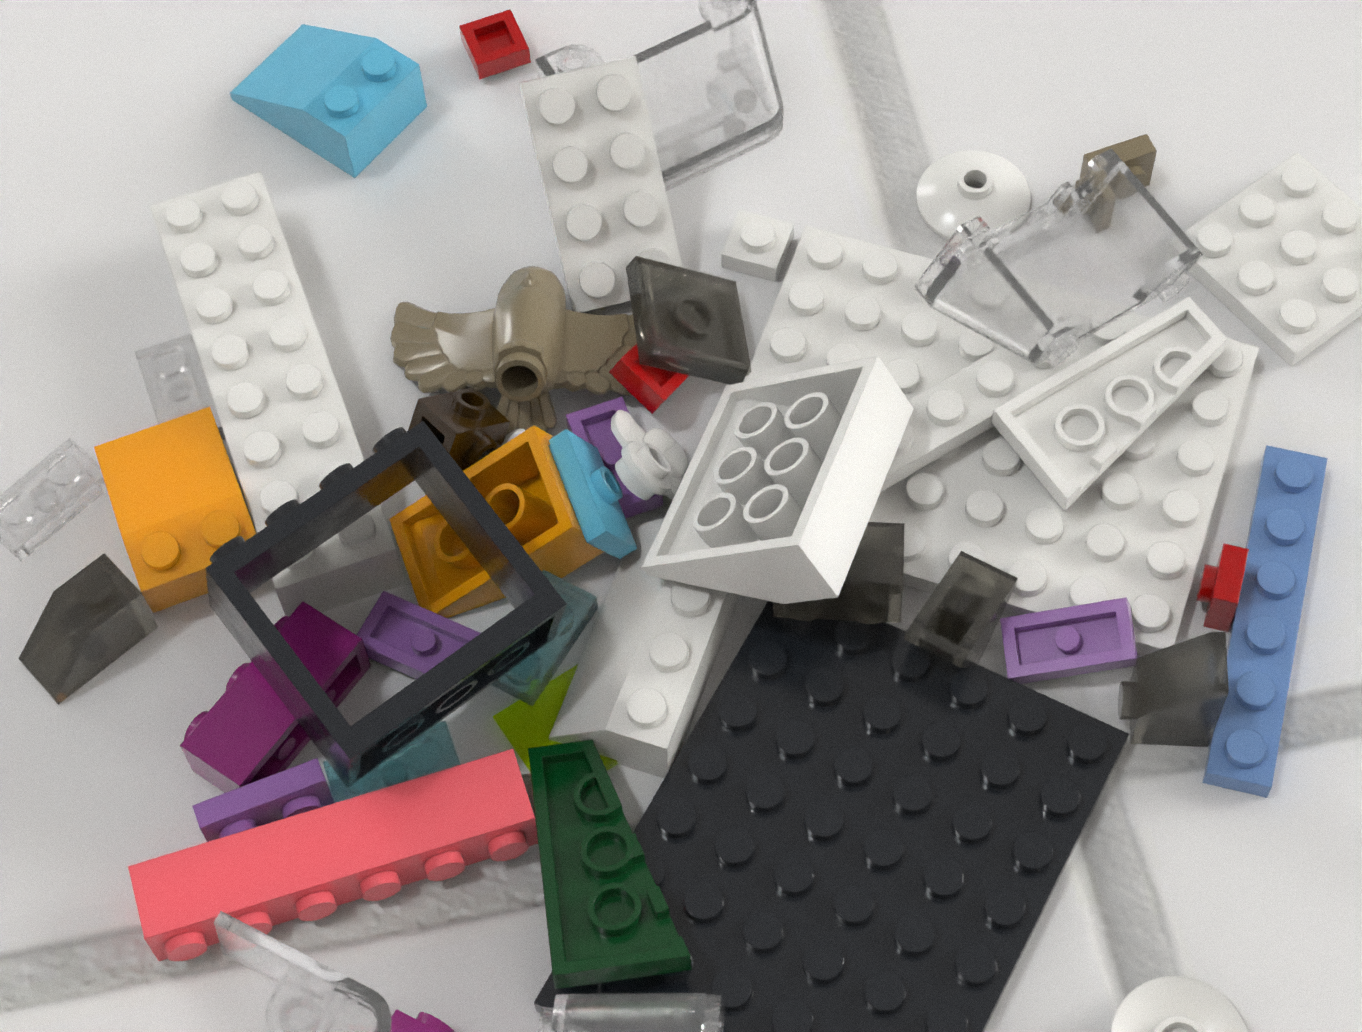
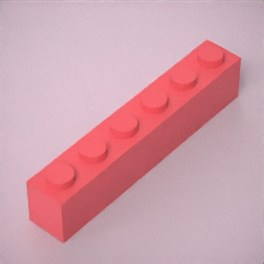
M510 749L130 865L128 869L144 939L158 961L165 959L170 961H186L202 955L206 952L207 946L230 939L237 941L258 939L268 934L272 930V926L297 918L302 921L322 919L334 913L337 906L362 898L367 901L383 900L398 893L403 885L426 878L430 881L447 880L462 873L465 866L490 858L493 861H507L524 854L529 849V846L538 844L535 816L514 749Z

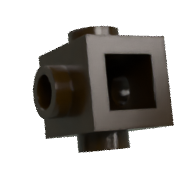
M468 388L419 398L408 431L424 421L461 470L464 471L502 446L510 421L490 404L489 399L484 394L476 391L474 388Z

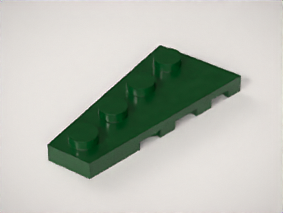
M593 739L528 748L555 989L692 970L689 951L682 936L679 937L670 917L669 907L660 887L656 886L645 862L644 852L636 834L632 833L622 810V803Z

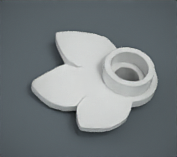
M618 410L612 416L611 430L622 446V458L615 463V470L619 478L633 494L643 500H649L654 494L665 495L673 500L683 479L682 475H684L688 468V461L681 446L668 432L660 428H653L646 432L638 426L628 412Z

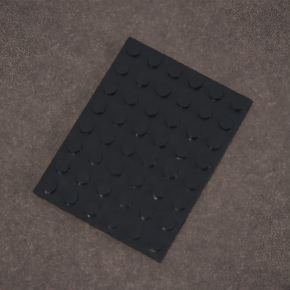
M834 598L789 604L768 601L633 831L644 852L645 862L656 886L660 887L669 907L670 917L679 937L682 936L689 951L692 970L555 989L551 972L534 1001L535 1009L537 1012L575 1032H984L1126 745L1129 733Z

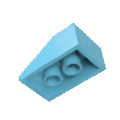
M302 24L230 92L231 99L354 178L427 107L418 63L377 38Z

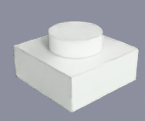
M739 210L721 254L722 268L776 282L794 238V224Z

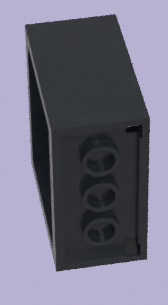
M424 421L407 432L403 427H399L386 434L374 445L372 449L374 454L354 468L350 463H346L334 469L320 482L319 488L321 490L301 504L296 499L284 503L265 520L267 527L246 541L242 536L229 540L210 557L212 564L205 568L210 607L347 788L555 638L567 605ZM416 481L515 609L350 726L250 593L401 489Z

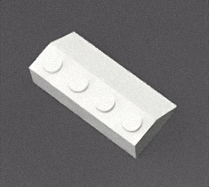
M664 518L635 525L632 536L637 549L621 559L549 735V742L552 744L593 739L601 759L661 778L666 777L683 747L740 597L738 594L656 578L645 573L641 567Z

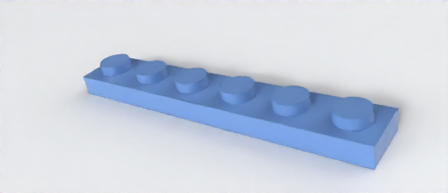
M1266 445L1261 461L1246 548L1249 549L1238 606L1232 619L1202 783L1265 798L1268 797L1272 788L1328 458Z

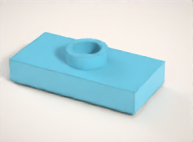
M567 429L549 440V448L586 542L619 559L636 550V543L618 501L623 497L622 489L612 472L604 466L598 448Z

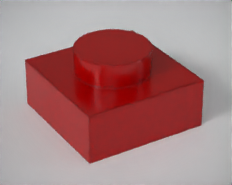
M511 9L459 26L462 43L479 80L531 63L529 47Z
M649 331L615 364L609 373L653 414L691 375L692 371Z
M1224 543L1217 565H1204L1196 601L1208 603L1203 627L1225 632L1229 631L1239 602L1249 549Z

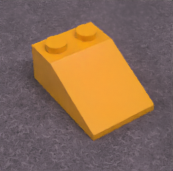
M210 406L94 447L117 524L140 591L153 613L207 594L208 587L205 568L212 564L210 562L212 554L223 544L235 537L242 536L246 541L256 534Z
M533 425L463 472L549 582H553L570 574L604 551L590 545L584 538L549 448V440L553 436ZM427 495L389 519L420 607L449 618L506 598Z

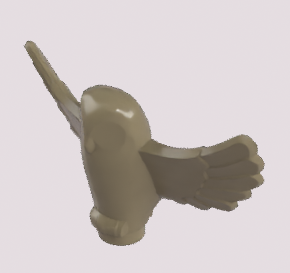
M527 266L514 271L508 277L498 293L495 308L472 313H445L438 311L436 313L410 302H400L394 314V327L390 340L394 347L393 362L405 368L404 374L408 380L418 381V389L423 393H433L442 389L447 392L465 389L466 387L474 388L476 391L482 390L485 387L497 388L501 393L497 410L510 421L506 434L518 428L527 430L533 425L547 432L548 429L555 428L557 425V416L549 391L566 388L569 391L576 392L585 388L597 396L605 395L608 391L631 396L609 371L649 331L672 351L677 343V337L674 332L677 319L670 305H659L631 315L626 313L595 315L568 310L566 308L564 288L558 277L547 269Z

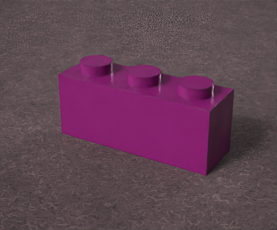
M304 601L300 603L290 616H284L274 624L336 708L371 667L362 638ZM251 661L250 663L242 664L233 672L226 685L225 693L209 711L201 712L192 720L180 747L192 771L226 793L286 770L311 739Z

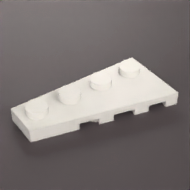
M1189 296L993 409L991 423L1061 508L1066 511L1224 351L1227 337Z

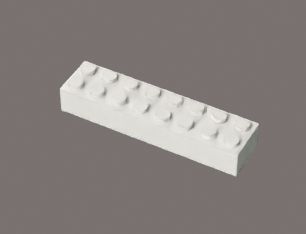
M261 171L150 205L257 533L267 527L265 525L267 517L284 503L296 499L301 504L321 490L319 488L320 482L334 469L346 463H350L354 468L364 461L361 448ZM381 504L272 578L285 616H290L302 601L322 613L406 584L398 552Z

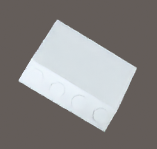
M873 356L726 385L641 567L645 573L656 578L781 604L838 597L914 409L880 358Z

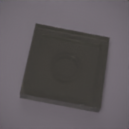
M635 256L626 266V274L640 364L729 385L742 383L745 376H749V373H751V366L736 281Z

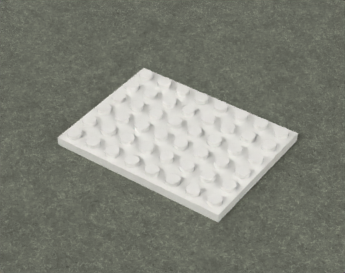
M805 226L743 382L878 356L909 400L1048 319L1053 321L1079 353L1085 357L1149 320L1150 317ZM1227 338L1224 351L1066 511L1061 508L996 427L993 426L880 492L850 570L1010 617L1127 597L1131 607L1137 654L1169 663L1259 346Z

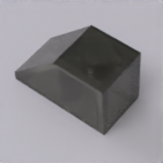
M103 553L53 591L18 659L59 705L152 633L158 626L142 593L110 558Z
M1210 632L1136 659L1130 681L1120 682L1118 694L1119 719L1130 720V744L1209 746L1229 693L1226 632Z

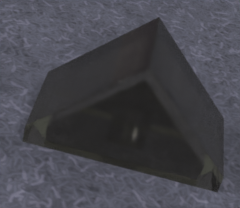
M961 551L907 629L904 640L961 668L973 667L974 663L979 664L1015 589L1018 578Z

